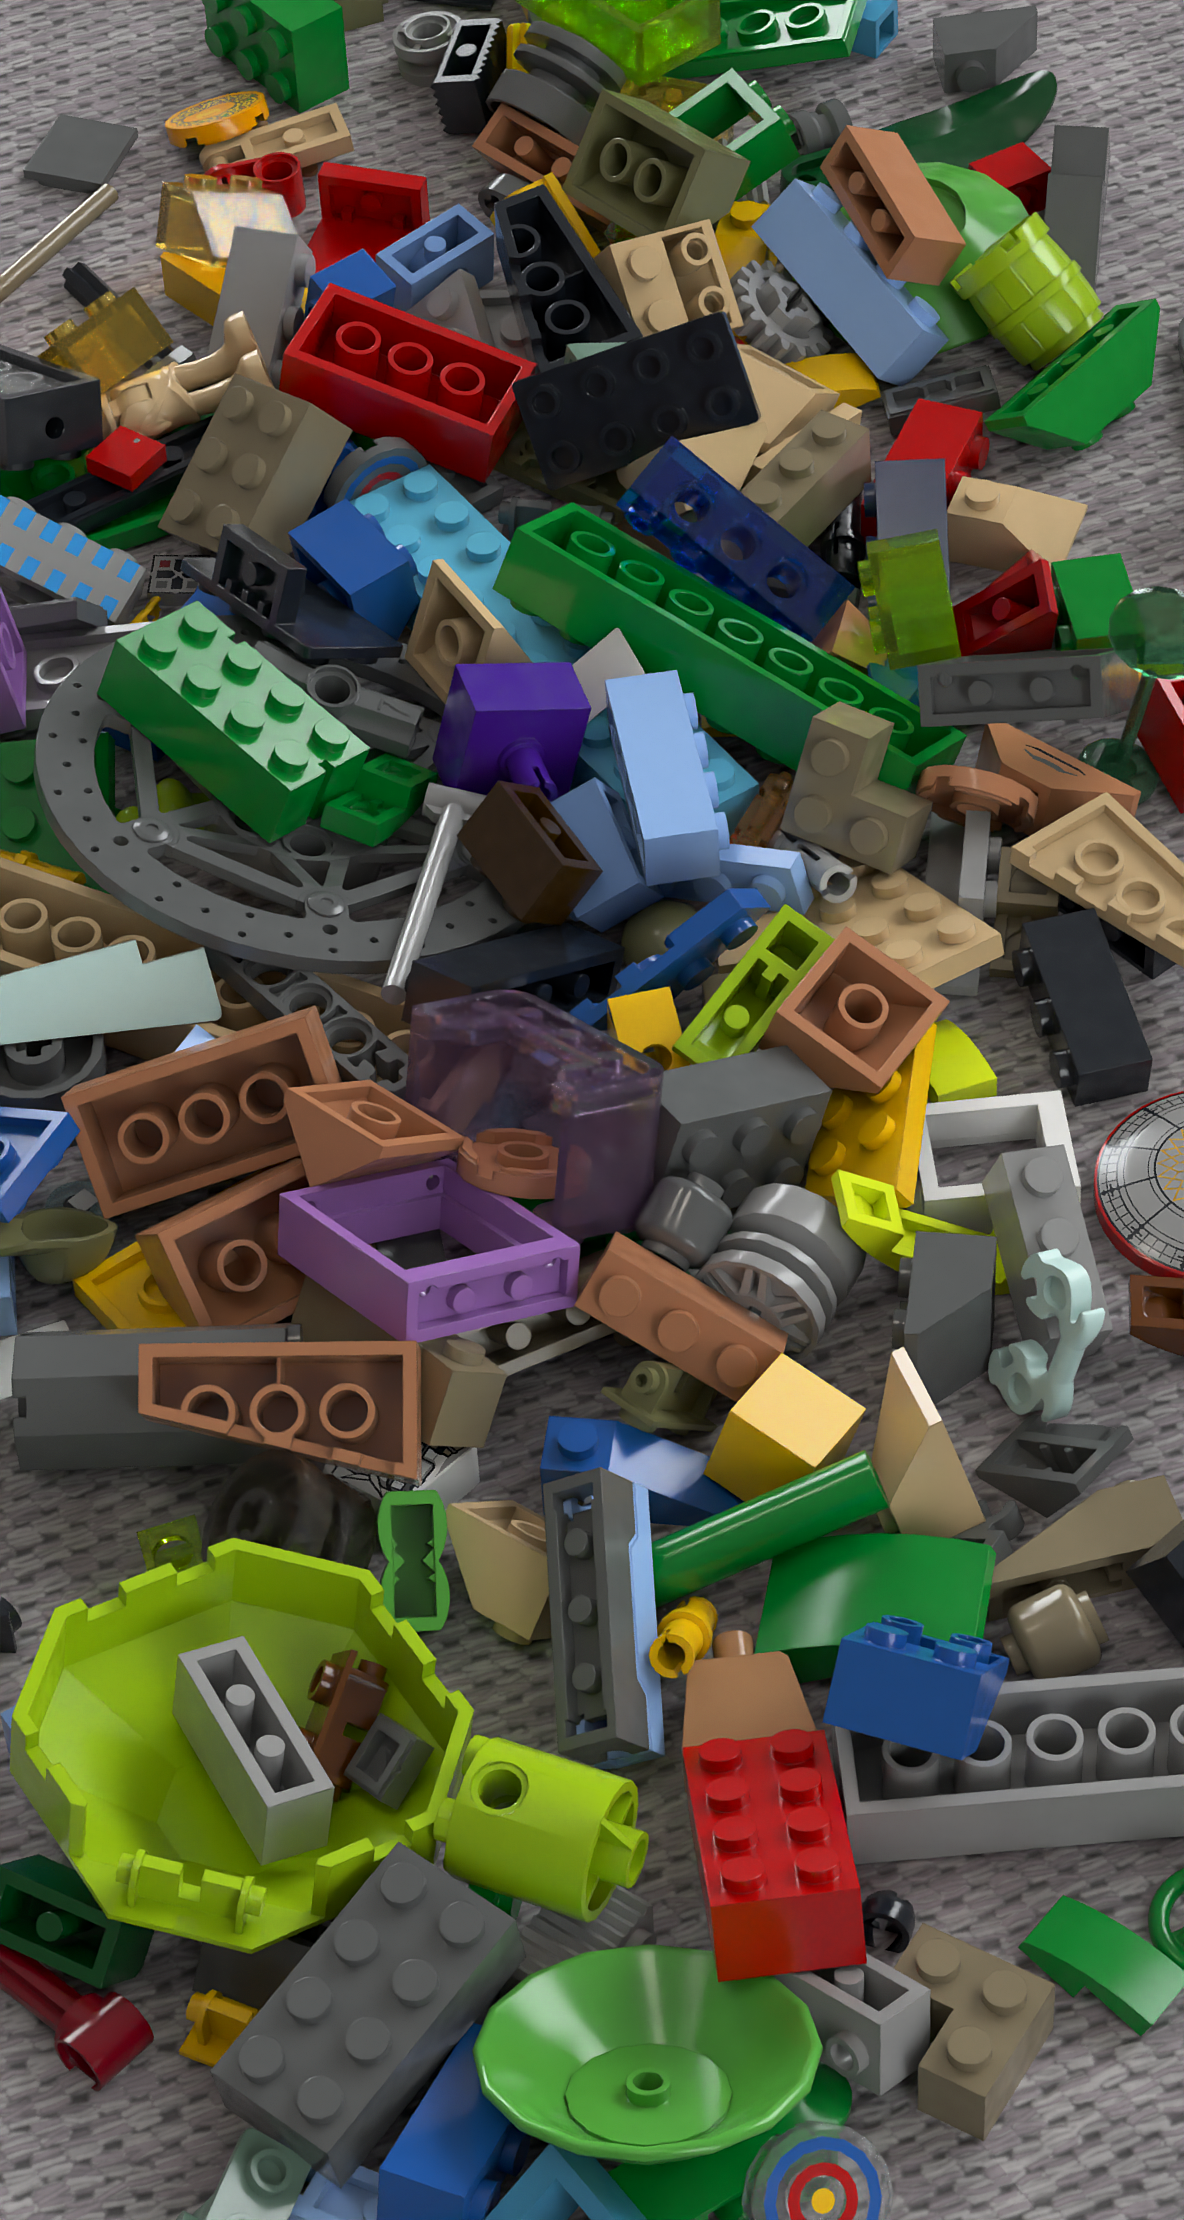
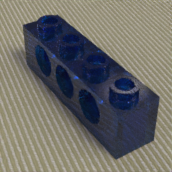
M673 436L668 439L616 504L625 512L626 520L634 529L647 536L653 535L671 550L672 558L678 565L694 574L699 573L712 585L810 643L817 637L856 588ZM681 502L692 507L697 515V522L683 520L676 512L675 503ZM721 540L734 542L741 549L743 560L729 558L721 547ZM767 578L780 580L786 586L789 597L780 598L774 595L767 585Z

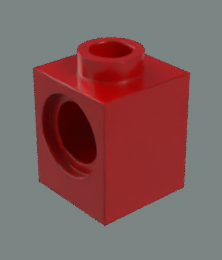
M1024 142L969 163V170L986 174L1016 195L1029 215L1046 208L1048 173H1051V167Z

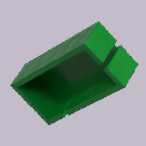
M195 601L117 639L97 695L269 844L305 825L308 816L313 820L321 816L324 804L353 790L370 747L307 695L301 687L293 683L265 659L255 648L245 641L235 644L233 639L236 633L199 601Z

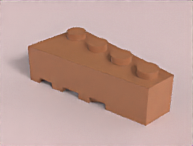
M417 1341L139 1344L138 1413L147 1421L422 1486L421 1348Z

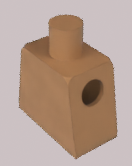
M731 1630L716 1636L712 1641L713 1658L695 1660L687 1673L682 1747L702 1745L706 1741L716 1738H729L737 1741L769 1737L788 1729H800L807 1732L817 1731L788 1655L780 1651L754 1654L753 1637L745 1631ZM683 1763L684 1787H685V1792H686L684 1763Z

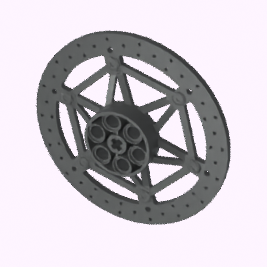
M216 615L236 633L233 639L235 644L245 641L254 648L258 641H267L294 655V651L281 641L264 636L261 633L262 628L250 619L237 615ZM115 642L83 661L62 681L51 696L40 720L34 749V780L39 802L50 827L61 845L79 867L96 883L124 905L153 923L190 941L225 954L262 964L301 971L329 974H381L388 972L406 916L387 920L355 922L350 919L349 915L415 891L423 866L378 881L376 880L383 863L424 862L436 828L435 825L409 818L389 837H398L420 845L387 846V838L378 845L371 847L320 827L322 815L314 820L308 816L305 825L269 844L174 760L173 762L210 801L161 813L158 806L151 743L153 742L97 695ZM401 643L403 644L400 658H378L376 664H360L346 658L329 659V663L326 664L345 667L354 673L355 676L406 695L443 717L444 702L404 658L408 647L407 644ZM422 717L414 745L407 758L372 748L369 750L364 764L387 753L406 761L419 757L413 764L433 771L436 767L432 757L441 724ZM105 727L127 734L130 739L139 818L126 823L118 822L112 814L99 788L95 772V745L102 729ZM459 838L444 882L465 876L481 884L460 898L435 908L419 959L509 937L526 925V923L515 919L506 911L502 904V895L490 879L481 875L473 867L470 861L472 855ZM164 855L177 859L229 881L253 896L295 909V911L302 913V918L271 913L214 894L171 871L156 859Z

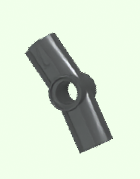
M258 641L254 648L293 683L301 687L307 695L339 722L343 723L348 730L366 745L404 758L410 755L422 721L423 707L360 687L355 674L345 667L339 665L315 667L296 659L294 655L267 641Z

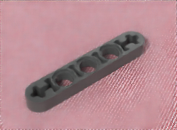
M204 946L210 969L269 1021L294 1013L298 1008L307 1005H316L325 1009V1012L319 1017L342 1082L371 1080L411 1105L418 1095L416 1068L410 1056L312 971L293 970L262 964ZM269 971L281 972L286 975L285 979L274 985H263L254 981L258 975ZM343 1040H357L365 1045L360 1051L352 1054H341L332 1050L335 1044ZM375 1066L377 1069V1075L383 1079L378 1083L376 1079V1070L374 1068Z

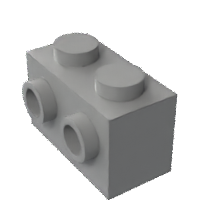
M867 1953V1964L773 1975L808 2005L823 2047L820 2061L835 2069L842 2076L848 2077L875 2094L882 2096L918 2069L919 2063L930 2047L931 1989Z

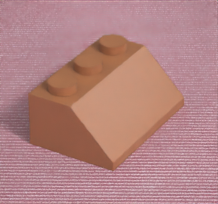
M301 1156L288 1159L135 1235L162 1296L187 1327L274 1324L294 1314L306 1274L278 1255L280 1193L310 1187Z

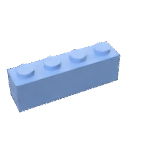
M795 178L751 227L878 379L898 386L909 383L949 341L947 336L936 325L940 320V316L925 300L918 296L914 298L904 287L906 281L886 278L853 221L849 222L840 211L843 205L831 188L821 182L814 186Z
M677 670L605 680L608 729L646 886L720 876L719 850L730 848L729 831L725 812L714 813L713 810L719 808L714 771L703 772V769L709 766L704 732L693 733V729H698V714L694 694H683Z

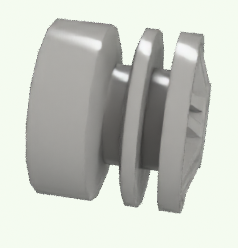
M771 1183L754 1188L742 1201L732 1217L733 1223L729 1232L719 1243L717 1253L711 1255L694 1278L757 1314L780 1330L789 1333L784 1354L792 1360L805 1358L820 1342L824 1335V1329L835 1317L836 1307L847 1297L863 1271L866 1252L841 1227L838 1208L822 1196L798 1186Z

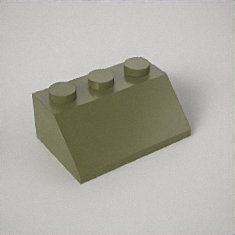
M602 89L562 188L566 194L633 235L641 237L710 219L713 225L730 212L751 161L646 100Z

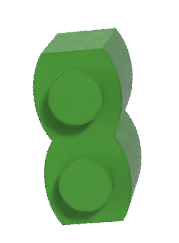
M436 1490L386 1492L379 1503L376 1515L377 1542L387 1562L379 1582L385 1590L383 1605L397 1623L407 1619L415 1631L441 1630L447 1619L450 1604L447 1576L439 1562L447 1537V1517L443 1502Z

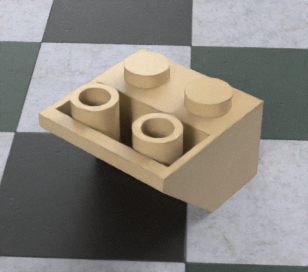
M710 219L610 244L593 258L643 334V337L717 311H724L726 313L732 331L744 326Z
M737 344L761 413V418L756 423L765 421L768 434L756 457L761 456L781 443L785 438L803 429L820 410L829 412L834 408L840 395L839 393L750 345Z

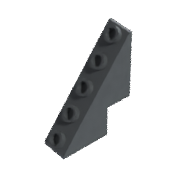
M1055 125L1051 173H1048L1044 222L1049 227L1047 234L1071 260H1075L1081 267L1080 272L1096 293L1111 158L1109 128Z

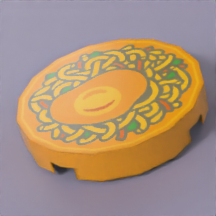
M258 91L231 93L199 102L175 113L165 121V128L170 144L176 147L186 148V139L196 138L198 145L204 144L206 146L232 139L253 130L252 128L257 125L255 117L259 116L260 121H266L269 116V109L264 93Z

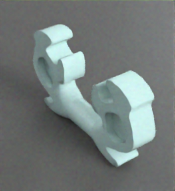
M1057 1248L1030 1255L1026 1259L1021 1271V1276L1024 1280L1035 1277L1037 1281V1295L1026 1298L1029 1309L1040 1319L1056 1316L1059 1320L1060 1340L1049 1370L1047 1371L1046 1366L1048 1354L1037 1341L1032 1339L994 1349L988 1363L989 1380L999 1388L1009 1408L1018 1415L1043 1410L1041 1418L1044 1422L1063 1418L1069 1414L1073 1404V1380L1085 1348L1097 1337L1105 1318L1104 1308L1091 1310L1092 1289L1087 1271L1082 1265L1064 1258Z

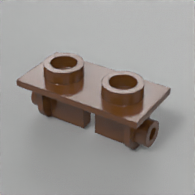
M353 1649L334 1653L330 1661L324 1659L319 1664L311 1680L307 1695L308 1699L315 1703L306 1727L298 1726L335 1787L333 1803L338 1804L342 1792L349 1793L353 1781L343 1774L361 1744L342 1735L345 1726L349 1724L368 1732L377 1718L389 1688V1684L384 1681L388 1670L384 1666L361 1659L358 1669L352 1667L358 1653Z

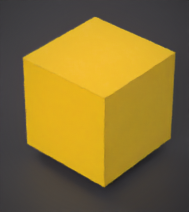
M781 1353L729 1411L703 1474L744 1502L844 1459L866 1408Z

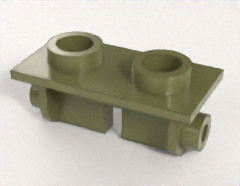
M643 1361L633 1369L624 1388L603 1387L600 1392L621 1406L618 1413L621 1419L647 1433H654L656 1428H666L676 1434L687 1436L690 1430L713 1432L718 1427L705 1418L718 1391L672 1363Z

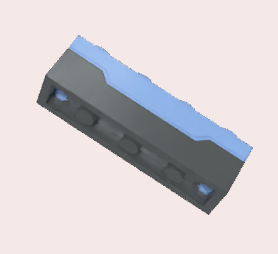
M602 1467L543 1484L558 1753L583 1763L594 1765V1767L599 1769L622 1768L664 1757L665 1743L660 1674L651 1666L649 1659L650 1647L658 1636L648 1488L637 1483L632 1484V1481Z

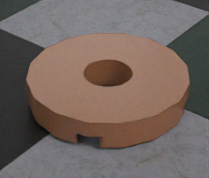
M929 766L921 771L916 788V795L933 801L931 811L936 813L938 817L965 827L966 810L991 812L990 832H994V830L1001 831L1003 823H1015L1014 831L1022 832L1034 825L1038 809V797L1029 788L999 774L967 766Z
M494 1128L477 1133L476 1142L474 1143L468 1137L464 1138L463 1144L459 1145L456 1172L465 1182L495 1194L524 1199H556L574 1195L584 1188L588 1157L576 1144L567 1142L566 1151L553 1147V1137L547 1136L546 1133L540 1131Z

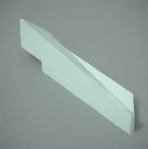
M130 940L0 976V1045L218 1020L222 1015L206 952L203 947L142 963L136 940Z

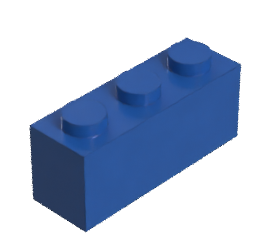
M473 2023L459 2040L379 2168L377 2220H485L498 2205L501 2184L507 2174L516 2177L521 2171L529 2151L531 2136L519 2131L482 2093L472 2054L482 2025Z

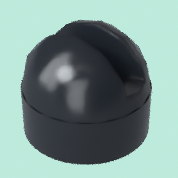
M881 1890L867 1896L862 1903L865 1946L876 1948L873 1928L880 1929V1923L875 1919L881 1918L888 1920L884 1931L898 1934L892 1944L885 1950L895 1953L903 1952L909 1945L915 1928V1913L912 1904L908 1900L898 1898L897 1893L892 1890Z

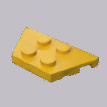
M935 1023L878 1094L838 1088L832 1090L822 1119L821 1128L816 1135L811 1149L806 1190L822 1196L837 1207L831 1177L837 1169L893 1185L899 1208H908L914 1204L937 1029Z

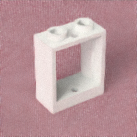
M1061 1090L927 1103L914 1204L906 1209L985 1234L991 1233L994 1228L982 1183L939 1187L932 1149L1036 1139L1037 1148L1064 1144L1080 1202L1081 1184Z

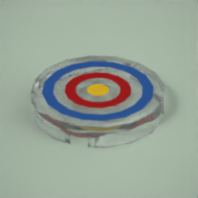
M816 2120L795 2124L798 2127L788 2129L782 2135L776 2134L763 2144L746 2173L742 2197L745 2220H890L894 2195L887 2164L871 2141L841 2124Z

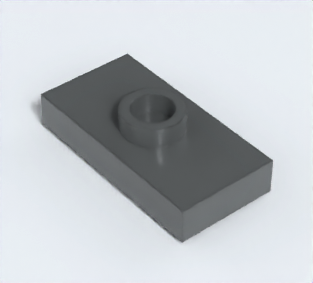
M989 365L880 392L891 435L900 433L918 398L983 413L1001 408L998 390Z

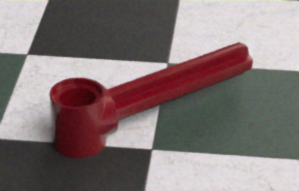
M0 1944V1989L55 2031L54 2047L60 2060L67 2069L71 2070L76 2066L95 2081L96 2084L91 2087L94 2091H100L153 2043L154 2035L150 2025L140 2011L122 1995L111 1991L104 1997L97 1993H89L82 1996L37 1960Z

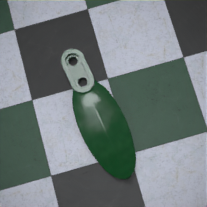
M1047 70L1031 72L969 98L899 121L879 130L898 133L916 163L942 162L969 169V163L1020 142L1025 143L1046 119L1055 101L1058 90L1056 77ZM832 147L800 156L781 169L780 193L795 178L814 186L821 182L833 190L820 168Z

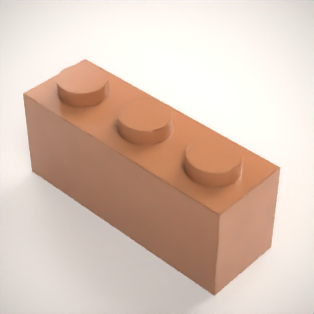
M846 125L821 164V170L887 279L939 286L966 246L964 239L898 133Z
M617 1231L582 1286L574 1304L577 1308L736 1402L742 1398L781 1353L784 1354L789 1333L780 1330L757 1314Z

